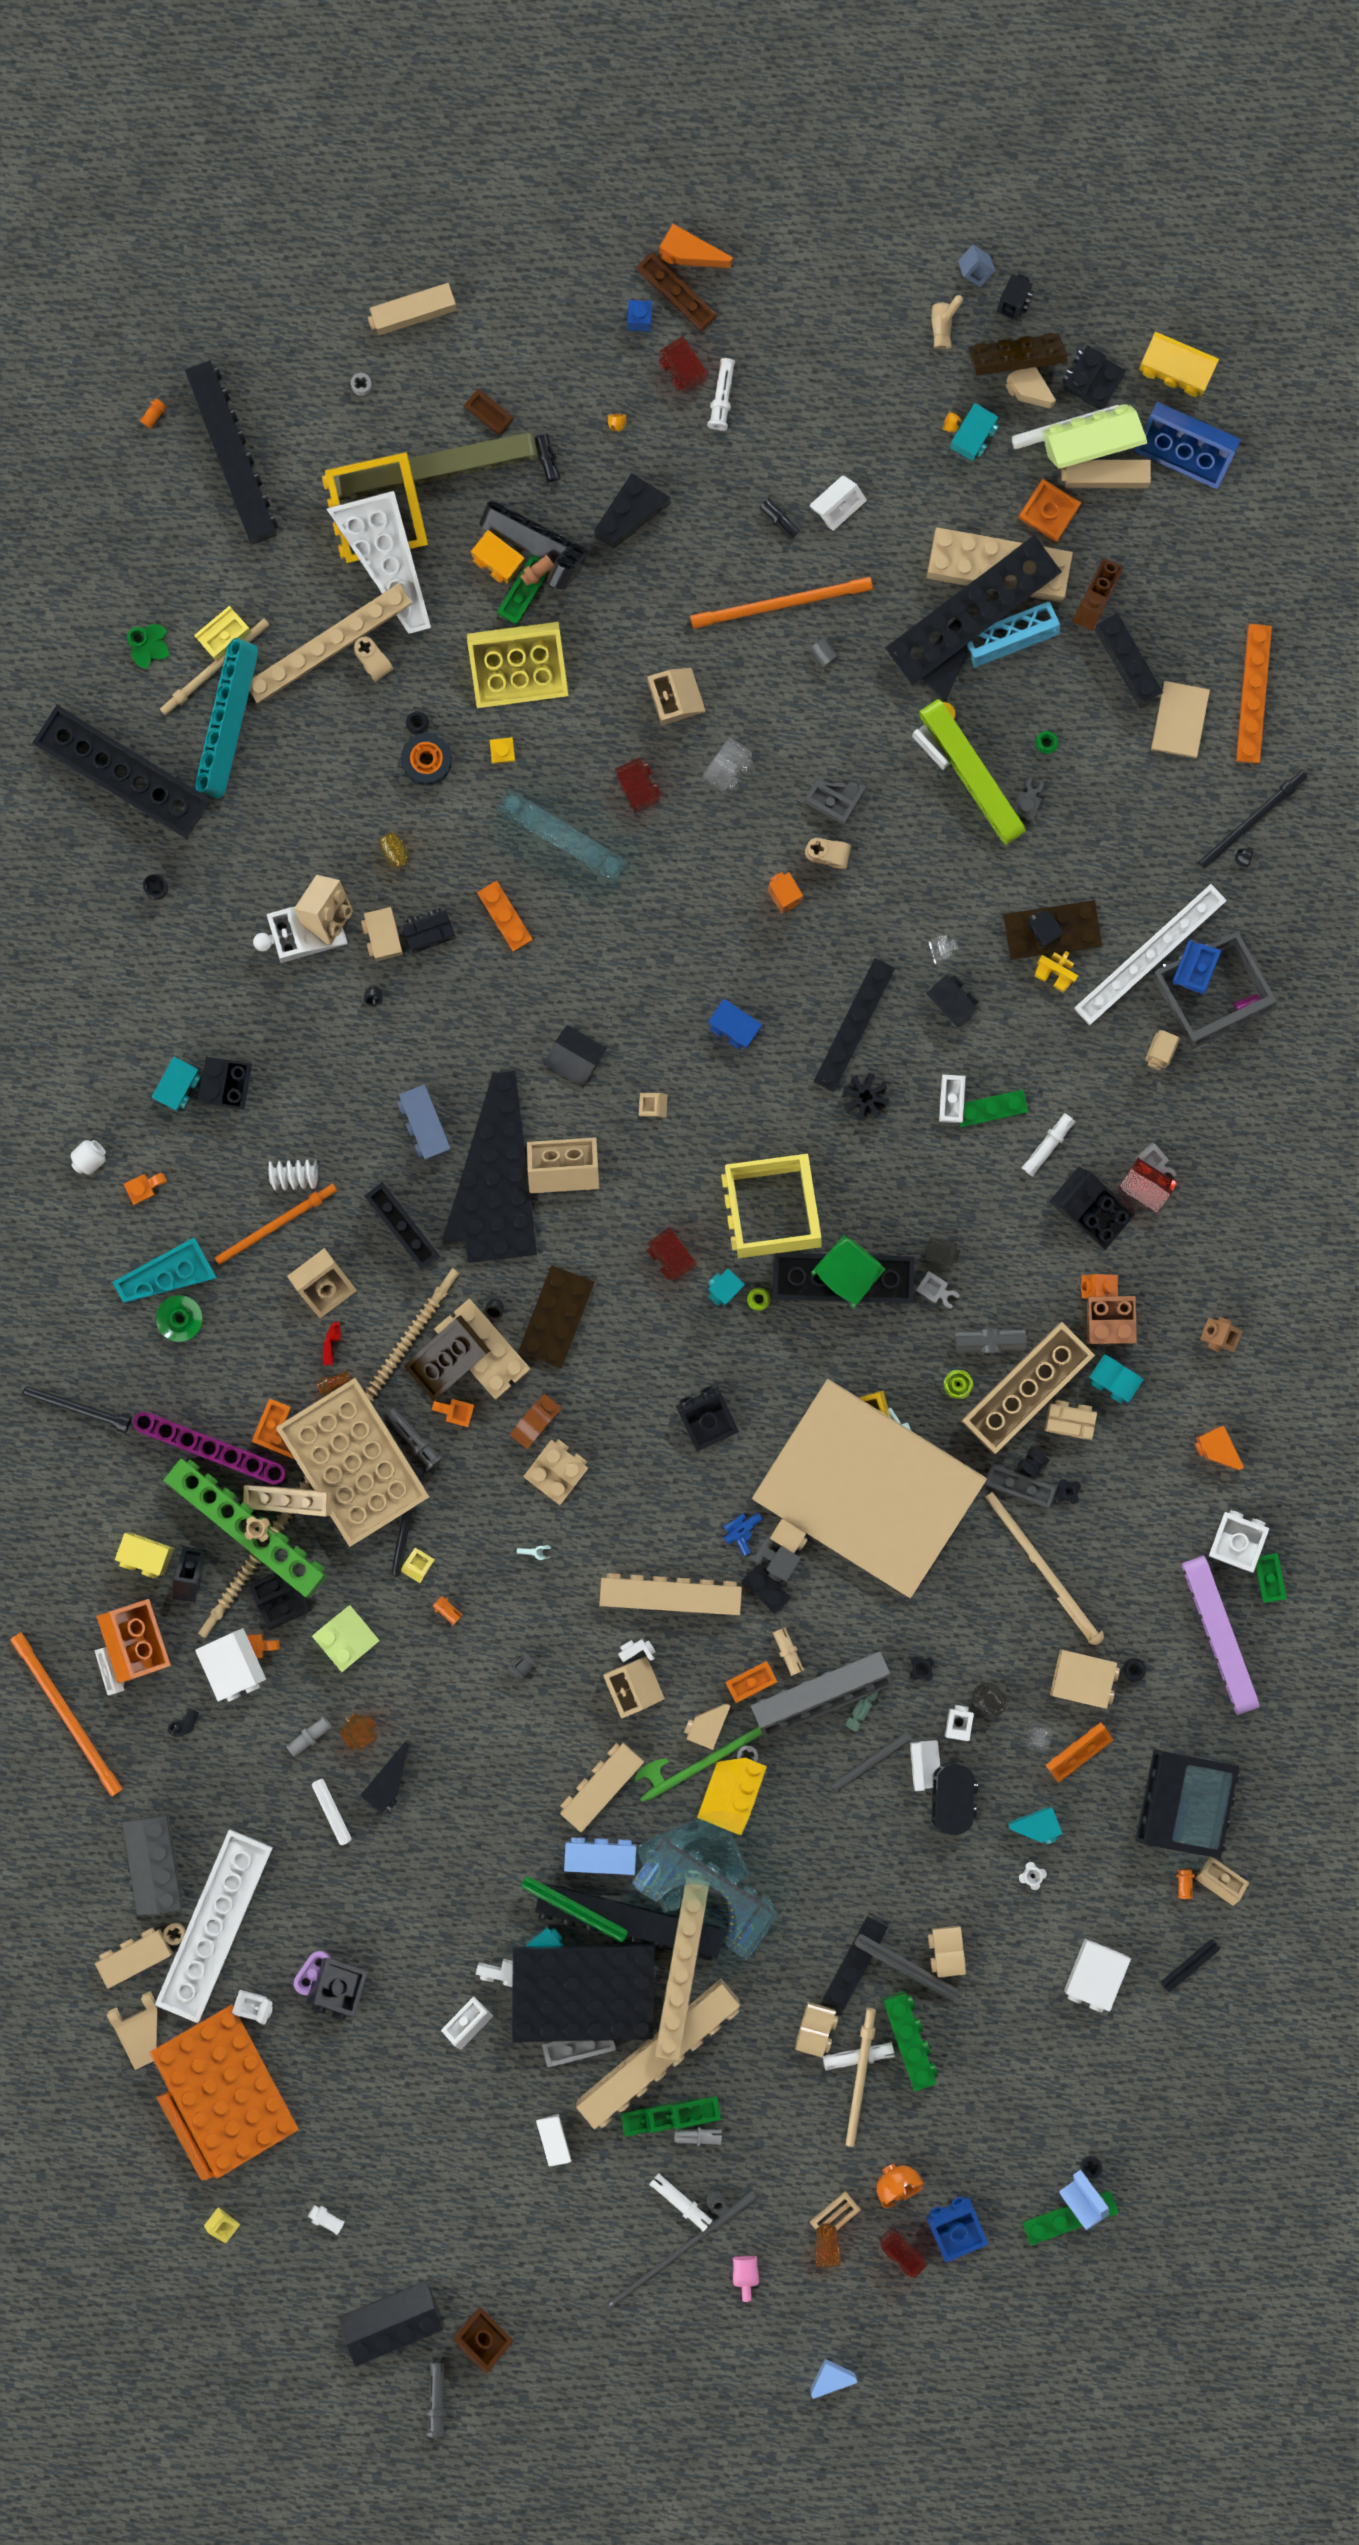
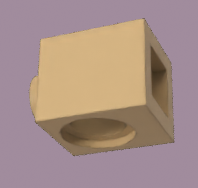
M783 1518L770 1536V1539L792 1553L796 1549L801 1551L808 1540L805 1538L806 1533Z

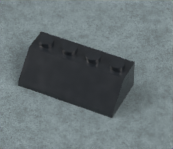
M427 2280L339 2317L345 2342L355 2367L441 2332L445 2325Z

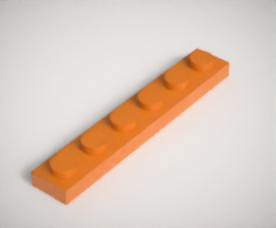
M1248 625L1236 762L1260 763L1272 626Z

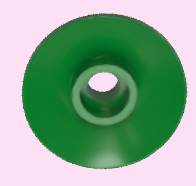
M182 1295L172 1296L163 1301L156 1313L158 1330L165 1338L175 1342H184L192 1339L201 1329L203 1315L199 1305L193 1299ZM180 1314L185 1318L183 1323L176 1321V1317Z

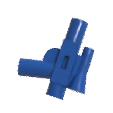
M759 1512L744 1523L743 1520L746 1517L744 1514H741L732 1522L723 1525L729 1533L724 1537L728 1545L736 1541L743 1556L751 1553L747 1543L751 1537L749 1530L763 1520Z

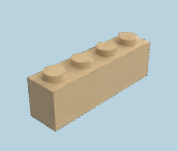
M624 1742L621 1745L616 1743L608 1751L607 1754L610 1757L606 1762L600 1761L592 1769L594 1775L589 1781L584 1778L576 1787L579 1792L573 1798L569 1795L560 1805L563 1808L560 1814L580 1832L587 1827L644 1763V1760Z

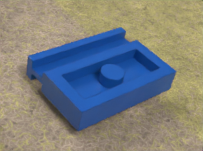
M1189 940L1173 979V984L1182 985L1184 988L1205 995L1220 958L1221 950Z

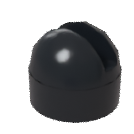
M1250 849L1238 850L1235 855L1236 863L1241 867L1248 868L1254 851Z
M374 986V988L368 987L365 990L364 1002L367 1005L377 1006L382 1003L383 994L380 988Z
M496 1298L491 1299L485 1307V1314L491 1319H500L504 1312L503 1302Z

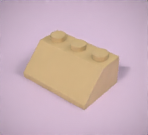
M596 1138L527 1142L530 1193L599 1189Z

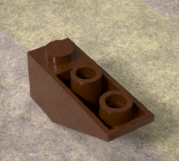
M1105 558L1102 559L1072 622L1091 631L1094 630L1124 567Z

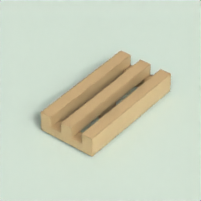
M844 2191L810 2221V2224L824 2240H827L861 2209L849 2194ZM844 2199L847 2200V2202L843 2206H841L822 2224H817L823 2217H825ZM848 2207H853V2210H851L846 2216H844L826 2233L823 2231V2229L827 2225H829Z

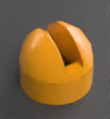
M949 412L946 416L943 430L957 432L960 428L957 424H962L960 417Z
M608 415L610 429L613 431L623 430L626 426V415Z

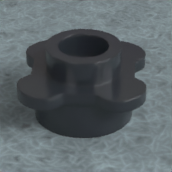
M1061 1479L1058 1482L1059 1488L1056 1499L1059 1502L1065 1500L1070 1501L1071 1504H1076L1079 1501L1078 1490L1081 1488L1078 1481L1073 1483L1067 1482L1065 1479Z
M919 1657L911 1659L913 1666L910 1677L912 1679L924 1678L926 1681H929L933 1678L931 1673L932 1666L934 1665L933 1659H919ZM921 1666L924 1667L923 1671H920Z

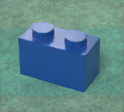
M725 999L722 1000L708 1021V1024L711 1026L710 1031L719 1037L722 1034L730 1039L729 1043L738 1050L742 1047L747 1049L762 1027L760 1022Z

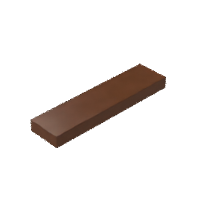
M652 251L636 267V270L700 332L717 317V314Z

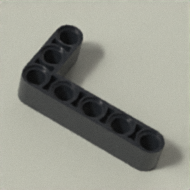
M489 501L479 522L483 529L489 530L494 535L541 559L547 555L554 564L547 581L557 589L565 590L580 574L588 555V550L585 547L497 502Z

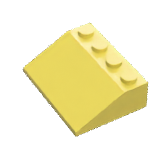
M559 622L467 634L477 708L568 696Z

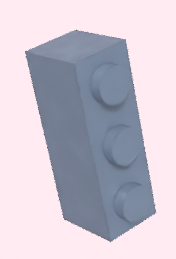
M425 1084L399 1094L401 1100L397 1101L401 1114H407L409 1122L405 1124L410 1136L415 1135L418 1143L414 1146L419 1158L423 1156L425 1161L452 1151Z

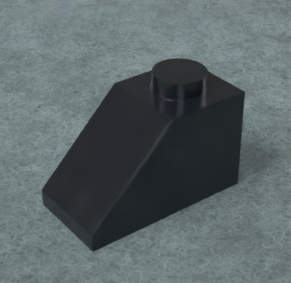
M183 1546L173 1579L172 1599L196 1602L206 1550Z

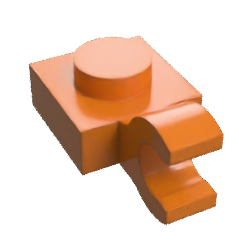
M162 1173L150 1179L147 1178L146 1174H143L124 1183V1186L133 1205H136L155 1196L153 1189L166 1183L167 1180Z
M455 1399L451 1400L450 1405L434 1401L432 1410L447 1414V1422L468 1427L474 1405Z
M263 1634L247 1635L256 1658H263L264 1651L280 1649L279 1640L263 1641Z

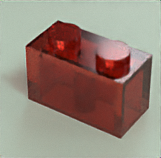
M683 336L660 350L661 359L658 361L665 372L670 371L673 376L671 381L678 391L682 389L684 394H687L708 380V372Z
M637 758L615 768V774L634 814L659 803V796L662 794L657 783L652 784L649 778L652 772L647 762L643 763L641 758Z
M1138 1157L1125 1174L1118 1188L1143 1203L1145 1207L1158 1213L1171 1195L1177 1182Z
M671 1227L647 1243L650 1248L646 1251L653 1261L658 1259L663 1265L660 1270L667 1280L672 1278L675 1282L697 1266V1263Z

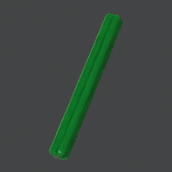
M526 1876L521 1883V1888L620 1942H623L628 1933L626 1929L531 1877Z

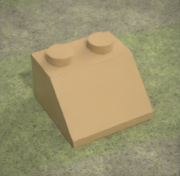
M325 1248L287 1276L298 1293L319 1318H322L357 1291Z

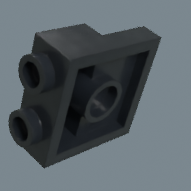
M1087 345L1085 350L1079 349L1073 361L1077 364L1074 369L1069 368L1062 380L1066 382L1063 390L1102 410L1105 409L1126 370L1107 360L1106 355Z
M705 1387L700 1391L701 1395L694 1398L692 1396L684 1397L679 1401L680 1405L676 1406L697 1452L739 1432L718 1387Z
M323 1958L317 1980L312 1981L306 2004L311 2005V2010L317 2013L325 2014V2010L332 2012L331 2017L345 2021L346 2017H355L368 1971L330 1958Z

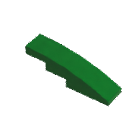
M717 2096L620 2112L623 2134L626 2137L673 2128L681 2129L721 2120Z

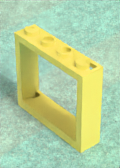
M808 1154L725 1165V1174L721 1175L723 1188H728V1194L724 1195L726 1209L731 1208V1215L727 1216L729 1230L734 1229L735 1236L731 1237L732 1251L737 1250L738 1258L822 1247ZM800 1171L810 1235L743 1244L734 1180Z

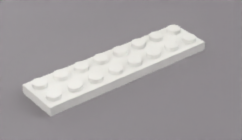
M229 1829L157 1998L156 2006L199 2023L273 1847Z

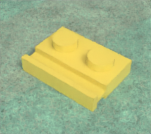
M229 606L194 636L217 661L226 654L228 644L233 638L242 640L251 633V630Z

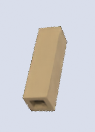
M445 283L371 307V316H368L371 330L376 329L379 336L457 310L449 283Z
M1088 460L1061 468V481H1065V488H1148L1151 483L1150 460Z

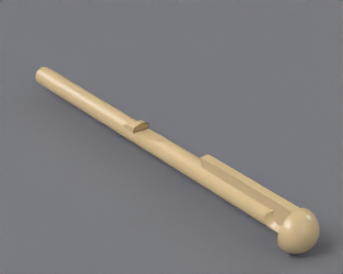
M994 1493L988 1494L985 1497L1029 1555L1031 1562L1037 1565L1059 1595L1057 1597L1058 1601L1086 1636L1088 1642L1092 1645L1100 1644L1104 1639L1103 1631L1097 1632Z

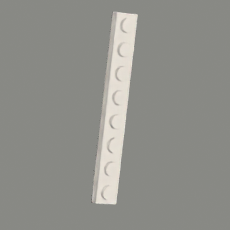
M1210 884L1074 1008L1088 1025H1091L1227 900Z

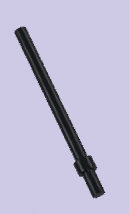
M1301 770L1289 782L1285 781L1279 787L1280 790L1198 863L1205 869L1282 799L1292 795L1295 792V788L1308 777L1306 773Z

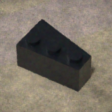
M631 473L595 528L594 537L615 549L661 510L670 505V497Z

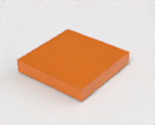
M1042 479L1018 519L1057 543L1080 507L1081 502L1045 479Z

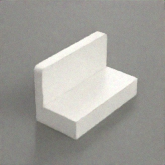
M841 476L813 501L810 507L813 511L820 514L826 525L834 531L867 500L856 483L845 476Z
M925 724L919 730L916 729L913 732L912 737L942 770L950 765V762Z
M938 1741L910 1742L914 1790L922 1791L926 1788H932L933 1773L940 1766Z

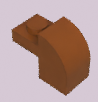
M543 1394L516 1425L510 1436L528 1449L562 1408L547 1395Z

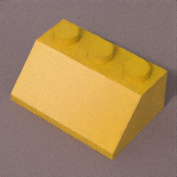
M1155 332L1139 370L1143 371L1142 374L1148 378L1155 379L1157 377L1164 380L1163 383L1169 387L1176 388L1178 386L1185 389L1184 392L1190 396L1197 397L1199 395L1202 397L1219 359Z
M748 1758L717 1762L697 1818L741 1835L750 1817L767 1766Z

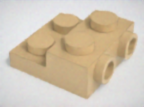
M558 1439L556 1442L551 1440L523 1477L561 1505L588 1470V1467L585 1466L587 1461L577 1453L573 1457L567 1452L569 1447Z

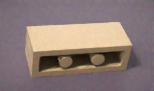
M152 1927L141 1933V1939L134 1942L131 1938L120 1944V1950L113 1953L110 1949L99 1955L100 1960L95 1965L107 1989L173 1954L169 1943L164 1939L161 1928L155 1931Z

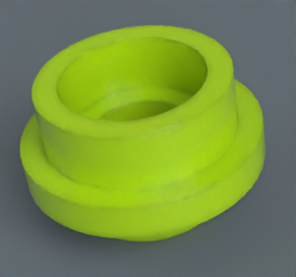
M764 1288L752 1289L747 1297L748 1305L756 1311L766 1309L771 1300L770 1294ZM756 1295L763 1297L762 1303L757 1304L754 1298Z

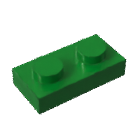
M1278 1553L1259 1556L1255 1568L1262 1603L1287 1599Z

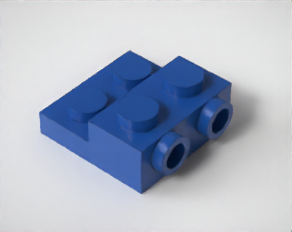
M963 2197L955 2198L951 2203L952 2205L945 2208L941 2206L931 2209L930 2214L926 2215L945 2263L989 2245L969 2197L965 2199Z

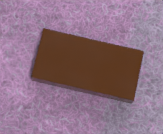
M479 388L464 405L466 410L498 436L514 420L512 415Z

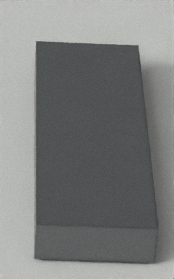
M993 1463L990 1465L986 1476L987 1480L984 1483L987 1487L1050 1509L1057 1490L1056 1486Z

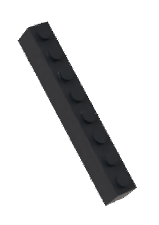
M211 360L185 369L250 544L254 545L277 536L275 529L279 528L275 516H269L267 508L271 507L266 493L261 495L259 486H262L258 472L253 473L250 466L255 464L250 451L245 452L242 445L247 443L242 429L237 431L235 426L238 418L234 408L230 410L228 408L227 401H230L227 389L226 387L221 388L219 384L222 376L218 366L213 367Z
M542 1882L543 1885L628 1931L627 1936H630L631 1941L643 1943L644 1940L651 1941L655 1947L666 1949L667 1946L674 1947L679 1921L678 1916ZM538 1897L535 1912L539 1913L540 1918L552 1920L553 1917L562 1919L561 1923L571 1926L580 1923L585 1925V1929L598 1932V1929ZM702 1923L697 1951L699 1958L712 1961V1957L718 1958L724 1928Z

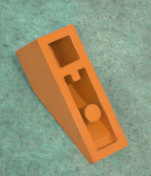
M672 224L659 247V254L662 255L661 258L669 264L731 268L733 263V257L675 224Z

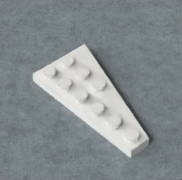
M391 491L327 508V511L375 581L381 593H385L398 583L403 586L413 604L398 613L397 617L408 634L431 628L395 492Z

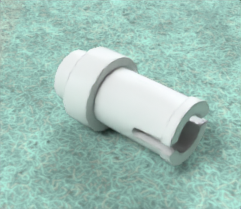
M314 2205L308 2215L312 2219L311 2222L317 2226L320 2224L336 2235L344 2224L343 2220L341 2221L328 2213L327 2209L323 2206L317 2207Z

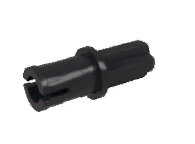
M770 497L759 506V509L773 521L772 525H776L789 539L794 538L798 534L799 528L786 516V511L782 512Z

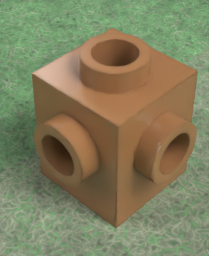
M1219 1317L1218 1320L1208 1318L1200 1340L1208 1343L1207 1348L1221 1352V1349L1234 1353L1243 1331L1232 1326V1321Z

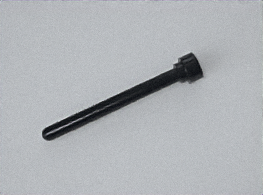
M31 1387L23 1389V1393L26 1396L113 1424V1427L119 1432L125 1434L128 1432L132 1420L130 1415L122 1413L115 1416Z
M411 1465L421 1481V1477H424L425 1468ZM413 1508L402 1514L391 1571L395 1577L401 1573Z

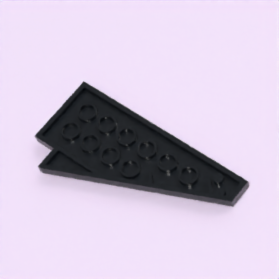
M516 1071L492 1073L443 1237L444 1243L465 1240L468 1263L537 1255Z

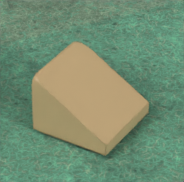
M640 1093L639 1116L666 1118L668 1095L663 1093Z

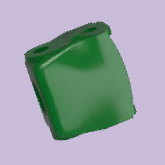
M844 1234L810 1274L814 1276L817 1273L832 1291L851 1302L852 1304L849 1307L853 1309L884 1272L885 1268L856 1242Z

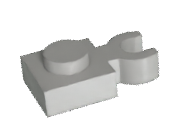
M1153 1142L1135 1157L1149 1175L1152 1176L1157 1172L1158 1181L1164 1185L1167 1184L1163 1178L1166 1172H1169L1173 1177L1176 1176L1173 1169L1165 1167L1169 1160Z
M930 1271L927 1272L916 1289V1292L934 1303L940 1298L943 1305L949 1309L953 1305L948 1303V1296L952 1295L957 1299L960 1296L955 1291L945 1290L948 1283Z

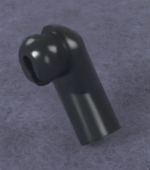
M188 1708L184 1720L169 1724L168 1733L173 1737H181L191 1733L199 1712Z

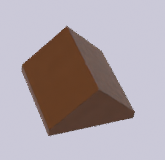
M481 2307L453 2335V2341L485 2373L490 2371L513 2342Z

